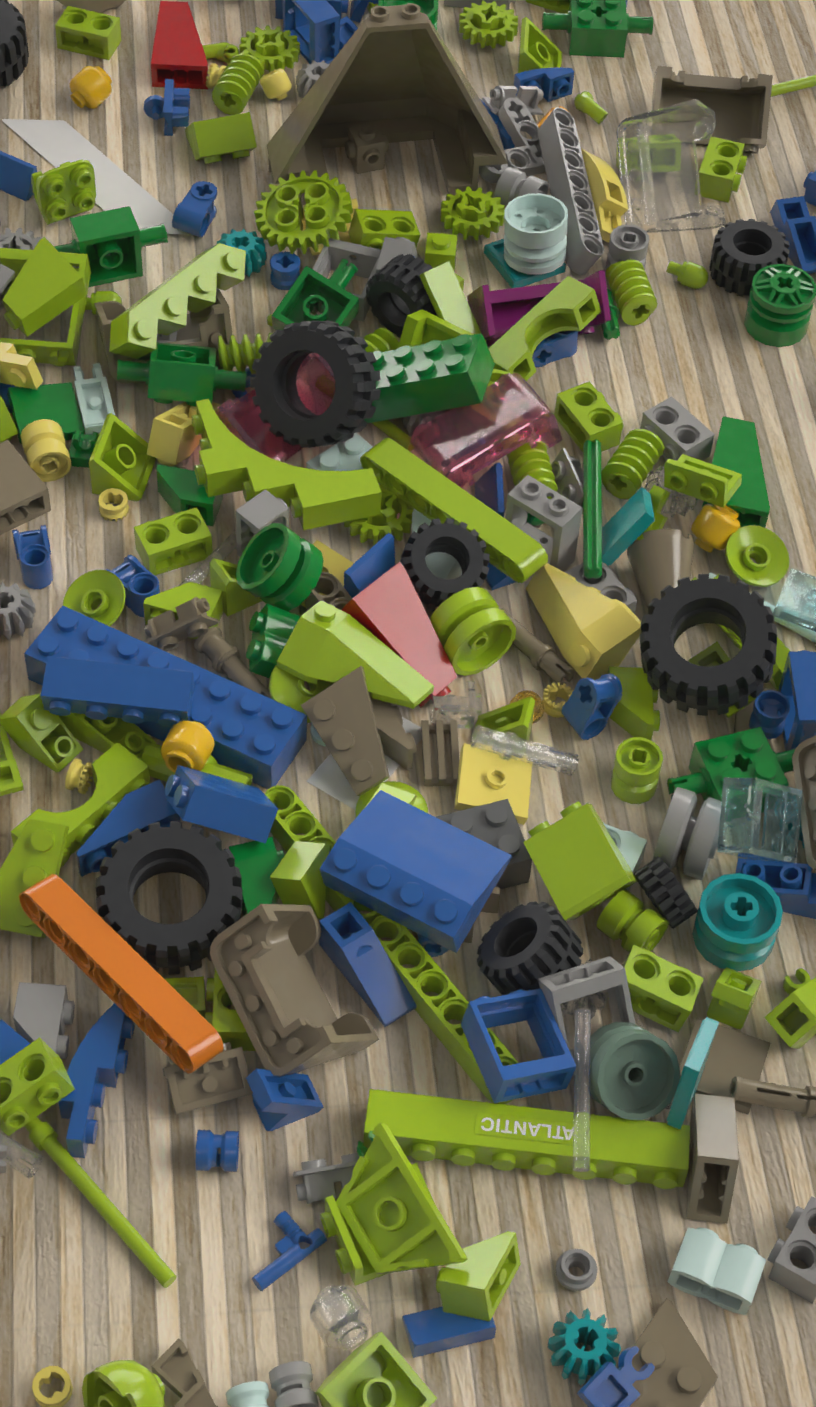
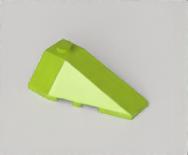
M319 601L300 616L277 660L278 668L314 684H318L319 679L335 683L362 666L366 676L367 689L373 699L412 709L419 705L434 690V685L350 614L324 601Z

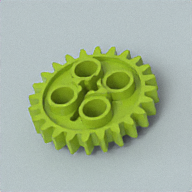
M304 170L301 171L300 177H295L293 173H289V180L287 181L279 177V185L269 184L270 193L261 192L262 200L256 201L258 210H255L254 214L258 232L261 233L264 240L268 239L270 247L277 244L280 252L286 247H289L290 254H293L297 248H301L302 253L306 254L308 247H312L317 252L318 244L322 243L324 246L329 247L328 239L339 240L338 231L346 232V223L352 222L350 215L353 213L350 193L346 191L345 184L339 185L337 177L330 180L328 173L318 177L317 170H314L310 176H306ZM303 193H304V198H305V202H306V204L304 205V215H305V219H306V229H305L304 231H303V224H302V219H303V207H302V203H301V196H302Z

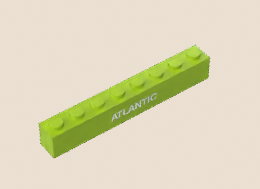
M375 1089L369 1090L363 1141L364 1146L367 1148L372 1143L368 1137L369 1132L373 1131L379 1123H384L388 1125L405 1155L419 1161L441 1159L450 1160L460 1166H470L474 1163L492 1165L495 1169L503 1171L519 1168L532 1170L539 1175H552L554 1173L571 1174L581 1180H591L595 1177L613 1179L616 1183L624 1185L641 1182L653 1184L661 1189L683 1187L689 1170L690 1125H682L680 1130L664 1122L629 1120L620 1117Z

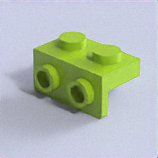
M684 454L677 461L668 459L664 466L665 488L723 508L742 482V474Z

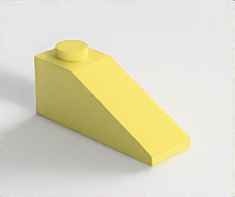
M183 402L153 418L147 455L157 458L159 463L168 466L176 465L190 457L199 445L200 439H202L201 434L195 435L192 424V416L197 415L196 407ZM212 402V406L219 417L223 412L224 406Z

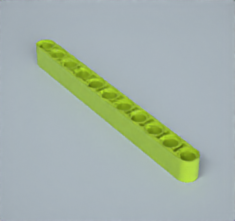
M283 785L269 788L265 795L277 808L283 809L277 811L270 832L284 850L288 852L295 841L330 844V853L336 842L294 791ZM326 887V901L334 911L351 902L358 912H371L360 914L374 930L416 1003V1009L414 1010L484 1096L493 1102L473 1052L470 1050V1045L461 1024L453 1025L447 1022L451 1019L462 1022L469 1002L405 926ZM388 937V938H391V939H393V940H391V941H384V940H381L380 938ZM411 964V965H414L415 967H414V968H405V967H403L402 965ZM426 992H435V993H437L438 995H437V996H428V995H426L425 993H426ZM487 1028L502 1065L517 1064L518 1061L490 1028ZM512 1100L498 1102L497 1104H507Z

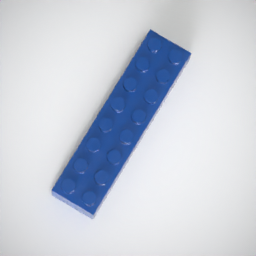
M65 606L59 609L24 653L28 679L40 685L43 684L47 656L193 671L195 688L190 721L200 722L210 731L215 743L211 756L220 765L251 774L252 782L266 789L276 786L307 741L306 714ZM143 721L142 723L135 724L146 734L163 742L171 728L164 727L158 724V722Z

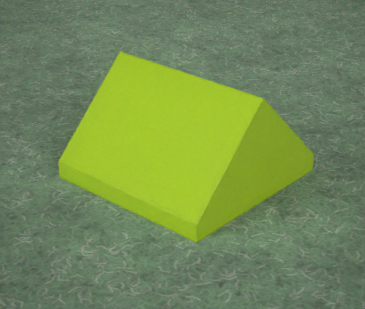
M527 17L523 18L521 23L518 73L541 68L561 67L562 51Z
M112 413L106 416L89 460L92 494L100 495L107 489L115 488L124 491L127 494L128 500L137 502L142 499L156 458L147 455L148 443Z

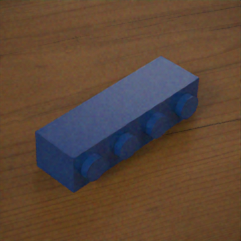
M47 656L41 699L44 710H49L50 713L59 716L78 713L85 714L87 717L96 720L115 717L133 724L152 721L158 722V724L164 727L172 728L179 721H190L195 688L193 671Z

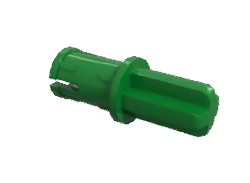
M607 289L611 321L602 324L601 327L604 338L610 340L611 338L617 339L620 335L617 320L620 312L618 307L614 305L612 291Z

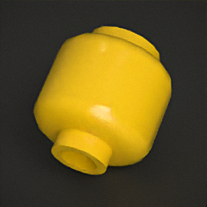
M85 66L69 83L72 92L70 97L80 108L86 106L90 109H96L110 96L112 80L101 67Z
M705 504L691 525V532L697 537L694 543L710 553L714 548L725 550L729 537L740 528V522L737 520L739 514L726 505L723 508L713 504Z
M179 721L172 726L161 746L162 758L166 766L174 773L178 765L201 771L214 749V738L210 731L200 722Z

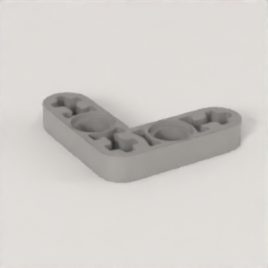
M507 98L498 111V116L511 136V140L516 148L504 150L508 164L479 166L480 176L490 183H498L501 174L507 167L525 172L526 176L546 171L538 138L539 127L521 100ZM520 131L527 132L532 139H526L521 135ZM510 159H516L522 164V167L515 166Z

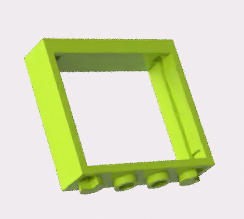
M0 248V264L14 270L17 277L33 250ZM59 252L72 266L79 267L74 268L83 277L86 292L88 293L91 274L88 254ZM87 295L73 304L67 343L0 338V342L14 344L17 354L33 357L35 363L52 364L58 367L65 365L76 366Z

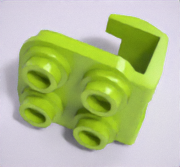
M78 160L72 163L68 161L44 174L41 171L31 174L34 198L47 225L92 210L94 207L96 185L94 168L90 161Z

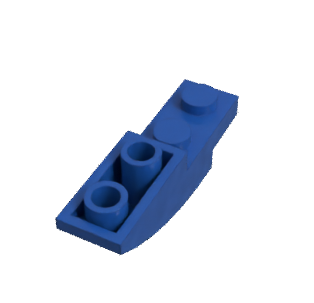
M738 858L736 873L755 876L769 884L779 896L783 912L816 919V873H813V868L809 864Z
M115 1003L98 1019L79 1045L67 1070L75 1090L58 1102L61 1118L70 1119L66 1142L68 1152L72 1157L85 1158L88 1144H95L98 1130V1120L93 1119L96 1107L102 1108L105 1087L116 1088L119 1073L125 1074L127 1069L128 1050H124L126 1038H133L135 1023Z

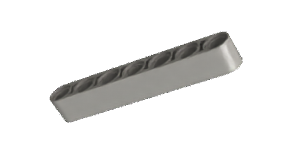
M557 107L538 129V138L551 196L562 201L568 210L566 264L573 272L584 275L602 256L604 246L574 118L565 109Z

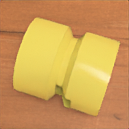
M48 419L36 420L22 430L20 436L27 463L42 481L58 480L70 471V455L66 448L62 427L57 422Z

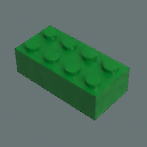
M482 333L474 335L463 334L443 341L432 340L426 344L416 346L405 345L385 352L374 351L373 353L377 360L376 363H373L374 371H380L381 378L380 381H376V389L381 390L379 400H374L372 406L376 407L373 417L364 420L367 423L481 404L495 366Z

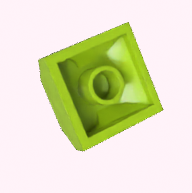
M382 1332L374 1334L356 1348L323 1381L315 1392L319 1397L322 1407H430L437 1400V1397Z

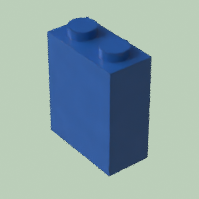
M181 765L177 766L175 775L171 774L165 786L166 800L183 821L266 843L278 808L259 788Z

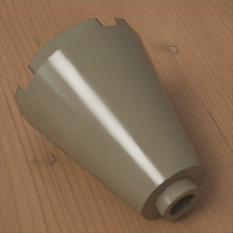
M677 529L651 530L643 533L644 539L636 543L634 541L627 548V556L647 608L654 598L661 600L660 591L665 587L671 585L675 588L678 586L679 579L691 578L694 543L691 535L688 534V538L683 537L681 530Z

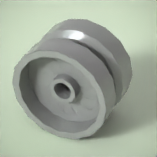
M677 787L662 825L653 860L659 856L671 870L676 866L682 850H685L684 875L703 880L710 859L714 858L724 826L721 825L727 803L709 797L703 802L698 817H694L697 803L696 793Z

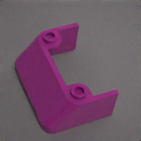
M605 270L597 271L585 279L578 280L595 289L602 311L581 331H578V335L595 333L594 327L611 321ZM561 282L489 291V285H482L467 295L468 304L486 340L487 346H492Z

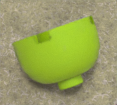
M114 1360L105 1363L88 1373L83 1379L82 1394L85 1407H165V1388L161 1379L156 1374H152L148 1368L134 1360Z

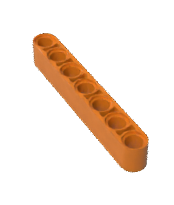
M51 874L20 893L19 901L25 914L180 1069L188 1074L193 1073L223 1051V1041L217 1030L58 875Z

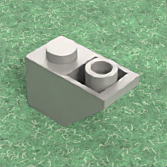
M19 982L13 1014L17 1033L29 1043L34 1042L40 1037L61 1059H67L69 1036L64 1034L66 1024L72 1025L75 1009L74 1001L68 1000L66 985Z

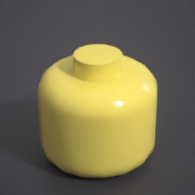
M282 68L275 69L260 79V84L269 99L277 98L278 101L288 96L287 92L292 88V84Z

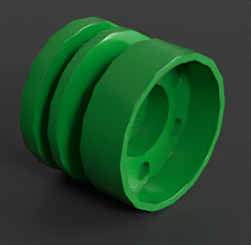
M775 264L760 269L753 277L744 325L747 332L755 340L769 346L784 347L800 342L807 333L816 296L814 279L806 271L792 265Z

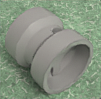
M293 1361L281 1364L269 1372L271 1388L277 1392V1399L274 1402L275 1407H319L317 1394L311 1390L310 1386L313 1380L311 1364L305 1361Z

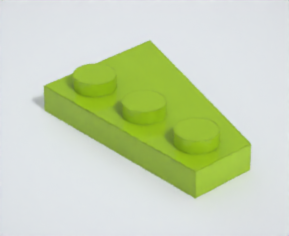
M29 818L0 868L1 930L41 938L46 937V934L25 914L19 901V895L51 874L59 876L69 830L68 826Z

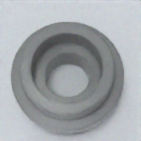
M572 1249L564 1252L559 1257L556 1264V1276L565 1288L573 1291H582L589 1288L595 1282L598 1270L597 1264L588 1252L582 1249ZM571 1267H579L584 1274L574 1276L570 1274L569 1269Z

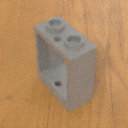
M330 238L328 239L330 246L323 247L313 268L314 271L327 278L331 270H336L341 259H346L349 261L347 266L352 262L358 268L355 276L368 278L369 281L376 274V266L381 250ZM367 283L361 295L352 293L359 298V312L354 320L364 322L370 308L367 302L368 295L366 294Z
M527 475L507 494L505 519L539 542L548 554L547 563L564 572L575 561L582 507ZM530 513L555 529L554 538L527 522V514Z
M611 956L538 978L539 986L544 993L567 1046L568 1042L560 1004L607 989L613 1022H631L635 1024L625 968ZM584 1045L570 1050L577 1066L572 1077L580 1078L578 1066L580 1052Z

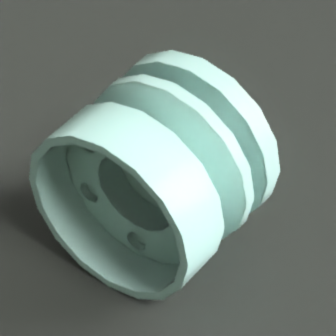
M537 193L518 196L508 203L504 209V259L511 268L526 274H545L562 266L566 259L568 210L562 201L554 196Z

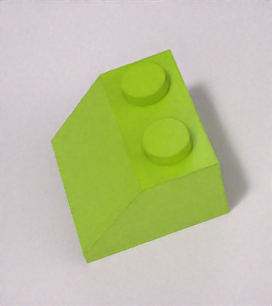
M250 112L196 121L185 128V134L195 160L204 159L205 164L222 161L221 156L232 154L233 159L250 156L249 151L257 148Z

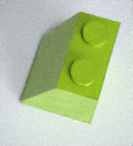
M579 801L562 810L560 814L563 818L550 825L548 821H545L528 832L531 838L523 842L565 921L577 919L620 891L638 882L592 804L586 803L582 806Z

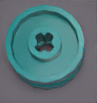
M742 873L722 875L711 881L702 892L692 935L697 950L705 960L721 969L728 967L735 971H745L761 965L771 954L781 925L783 909L779 896L769 884L755 876Z

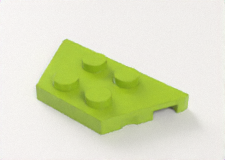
M379 1123L372 1132L375 1137L365 1156L359 1157L352 1170L353 1174L350 1182L344 1185L336 1201L339 1210L375 1272L387 1274L465 1262L468 1259L388 1125Z

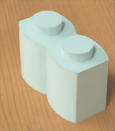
M687 1228L667 1282L685 1293L706 1298L728 1311L746 1315L754 1298L766 1259L758 1255V1252L749 1245L727 1244L710 1229Z

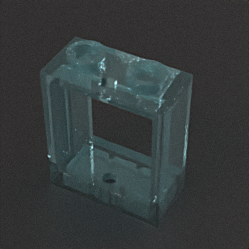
M724 777L717 852L754 860L797 863L803 790L758 778ZM762 797H765L762 844L760 849L758 848ZM789 823L793 824V828L791 830H788Z

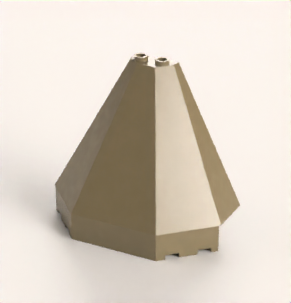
M413 3L373 7L370 16L363 21L266 145L269 172L273 174L274 184H279V177L285 181L289 180V173H293L295 177H300L302 170L305 171L306 176H310L314 170H317L318 177H321L324 173H328L322 149L345 147V141H348L349 128L376 123L381 134L387 136L388 143L433 139L447 192L454 196L455 189H459L462 192L466 191V187L469 186L472 191L478 189L479 166L508 164L494 120L428 16L420 12V7ZM303 193L301 197H302L303 205H305L306 202H305L304 193Z

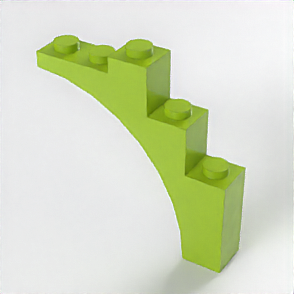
M209 399L196 401L197 415L192 416V424L195 435L201 434L202 439H200L201 450L199 451L200 464L195 465V475L198 485L204 484L208 497L243 490V495L247 502L266 489L276 498H281L290 507L293 518H299L303 530L381 515L382 492L372 468L352 471H321L297 467L269 458L250 448L232 434L217 416Z

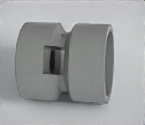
M507 167L498 180L494 198L500 197L501 204L506 207L510 201L518 196L537 193L547 195L549 185L547 181L533 176L527 178L525 172Z
M621 225L613 229L610 234L606 269L615 262L632 259L641 262L645 271L646 255L649 246V235L647 232L635 225Z

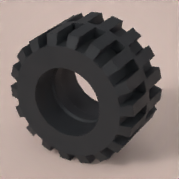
M739 219L736 220V223L729 222L725 224V227H721L718 230L714 239L709 265L712 279L716 280V284L719 287H724L726 292L737 293V296L741 297L744 295L750 297L753 277L760 269L769 265L787 264L790 245L789 241L785 240L786 236L783 232H778V228L774 225L769 226L767 222H757L755 219H749L748 221Z
M400 254L394 257L367 282L368 286L366 287L367 302L372 308L373 315L378 318V322L382 326L384 325L387 330L396 334L398 338H401L407 315L423 309L437 316L419 276L433 269V267L424 263L423 259L419 257L415 259L410 254L405 256Z
M438 518L433 519L429 526L426 523L420 525L417 532L414 531L411 534L402 552L400 562L404 566L421 603L423 602L428 605L426 609L428 611L434 612L436 607H439L441 603L459 591L472 587L481 588L488 574L489 568L487 565L490 558L489 554L484 553L487 546L484 540L478 542L479 533L475 529L471 532L466 530L468 524L462 521L458 526L454 524V519L446 518L445 522L441 524ZM435 552L447 553L458 561L462 575L455 579L439 578L429 570L425 557Z
M534 901L529 902L526 906L523 904L516 906L514 910L507 911L498 921H495L490 926L491 929L482 937L481 941L483 943L478 946L477 954L479 957L476 959L481 972L499 993L507 995L516 990L529 991L540 989L538 978L580 966L583 948L580 938L553 906L545 902L538 904Z

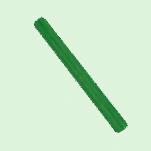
M597 439L593 441L586 440L583 444L584 576L587 579H598L602 575L601 443Z

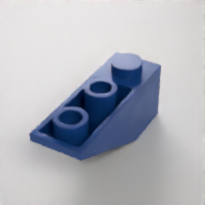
M160 779L126 794L76 852L81 877L92 872H100V865L104 857L112 858L111 848L118 840L123 843L128 842L129 832L137 828L141 833L149 830L148 824L156 822L160 823V828L170 827L171 821L180 822V816L166 800L165 787Z
M351 902L319 921L321 927L319 945L384 1027L416 1009V1003L374 930Z

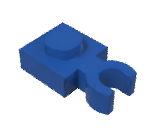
M637 1346L626 1348L619 1356L618 1368L612 1362H605L577 1392V1395L588 1407H630L640 1396V1393L632 1384L635 1381L648 1378L653 1373L655 1366L652 1363H647L639 1371L635 1370L632 1366V1358L638 1353L639 1348Z

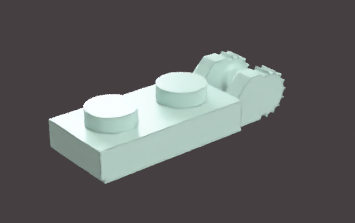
M95 363L92 368L93 378L84 380L83 370H81L80 366L73 367L75 392L85 435H92L93 431L99 434L106 416L109 413L115 415L106 376L103 377L100 363Z

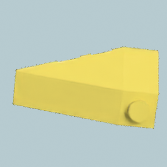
M548 563L536 571L525 588L563 657L582 679L588 677L596 680L602 675L608 674L609 666L619 667L641 634V621L625 603L606 597L600 593V590L585 586L576 581L575 577Z

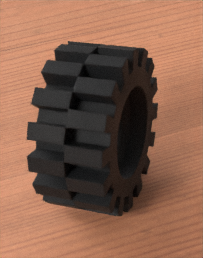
M659 856L634 873L640 886L652 901V904L657 908L661 916L668 920V925L672 929L698 912L681 883L678 882L676 876Z

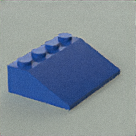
M380 790L340 835L320 867V872L325 886L457 953L512 859V855Z

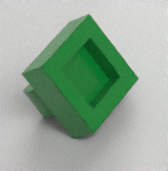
M80 430L75 431L69 450L71 466L89 468V460L99 437L98 432L93 431L92 435L81 434Z

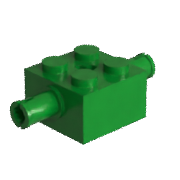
M570 0L567 13L543 12L542 30H566V33H568L569 55L624 58L628 33L652 35L653 16H629V13H626V0Z
M130 206L70 218L72 240L68 244L54 247L58 252L88 254L91 271L89 287L143 276L142 247L168 243V237L163 223L139 229Z
M341 259L336 270L327 279L306 266L272 314L273 329L284 330L285 325L301 323L302 321H332L338 323L339 326L349 327L359 312V298L345 290V288L358 272V268L352 262L347 266L349 261ZM313 353V354H315L316 356H318L319 358H321V359H323V360L325 361V359H324L323 357H321V356L318 355L317 353Z
M157 342L156 350L151 352L150 360H147V363L118 359L117 380L145 382V385L148 386L147 398H153L157 403L170 404L173 403V400L185 401L187 405L196 407V401L209 399L212 404L213 392H216V389L245 392L247 371L218 370V366H215L216 348Z
M761 727L695 742L689 763L691 774L668 778L667 787L669 795L673 794L677 787L695 792L696 795L701 794L704 801L711 797L726 802L727 807L723 822L779 809L783 805L789 785L784 773L794 771L792 758L795 749L775 753Z

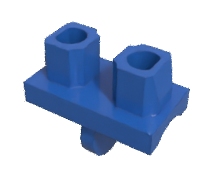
M165 79L164 98L154 95L144 101L143 109L148 117L154 120L165 118L164 136H173V127L189 126L190 88H174V79Z

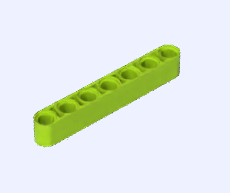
M385 437L360 457L362 468H372L380 485L393 492L432 521L439 518L441 524H443L446 518L454 519L455 525L459 526L461 521L468 524L466 530L469 532L475 529L479 533L477 541L484 540L487 546L484 553L489 554V563L514 581L523 583L548 562V554L539 542L393 439Z

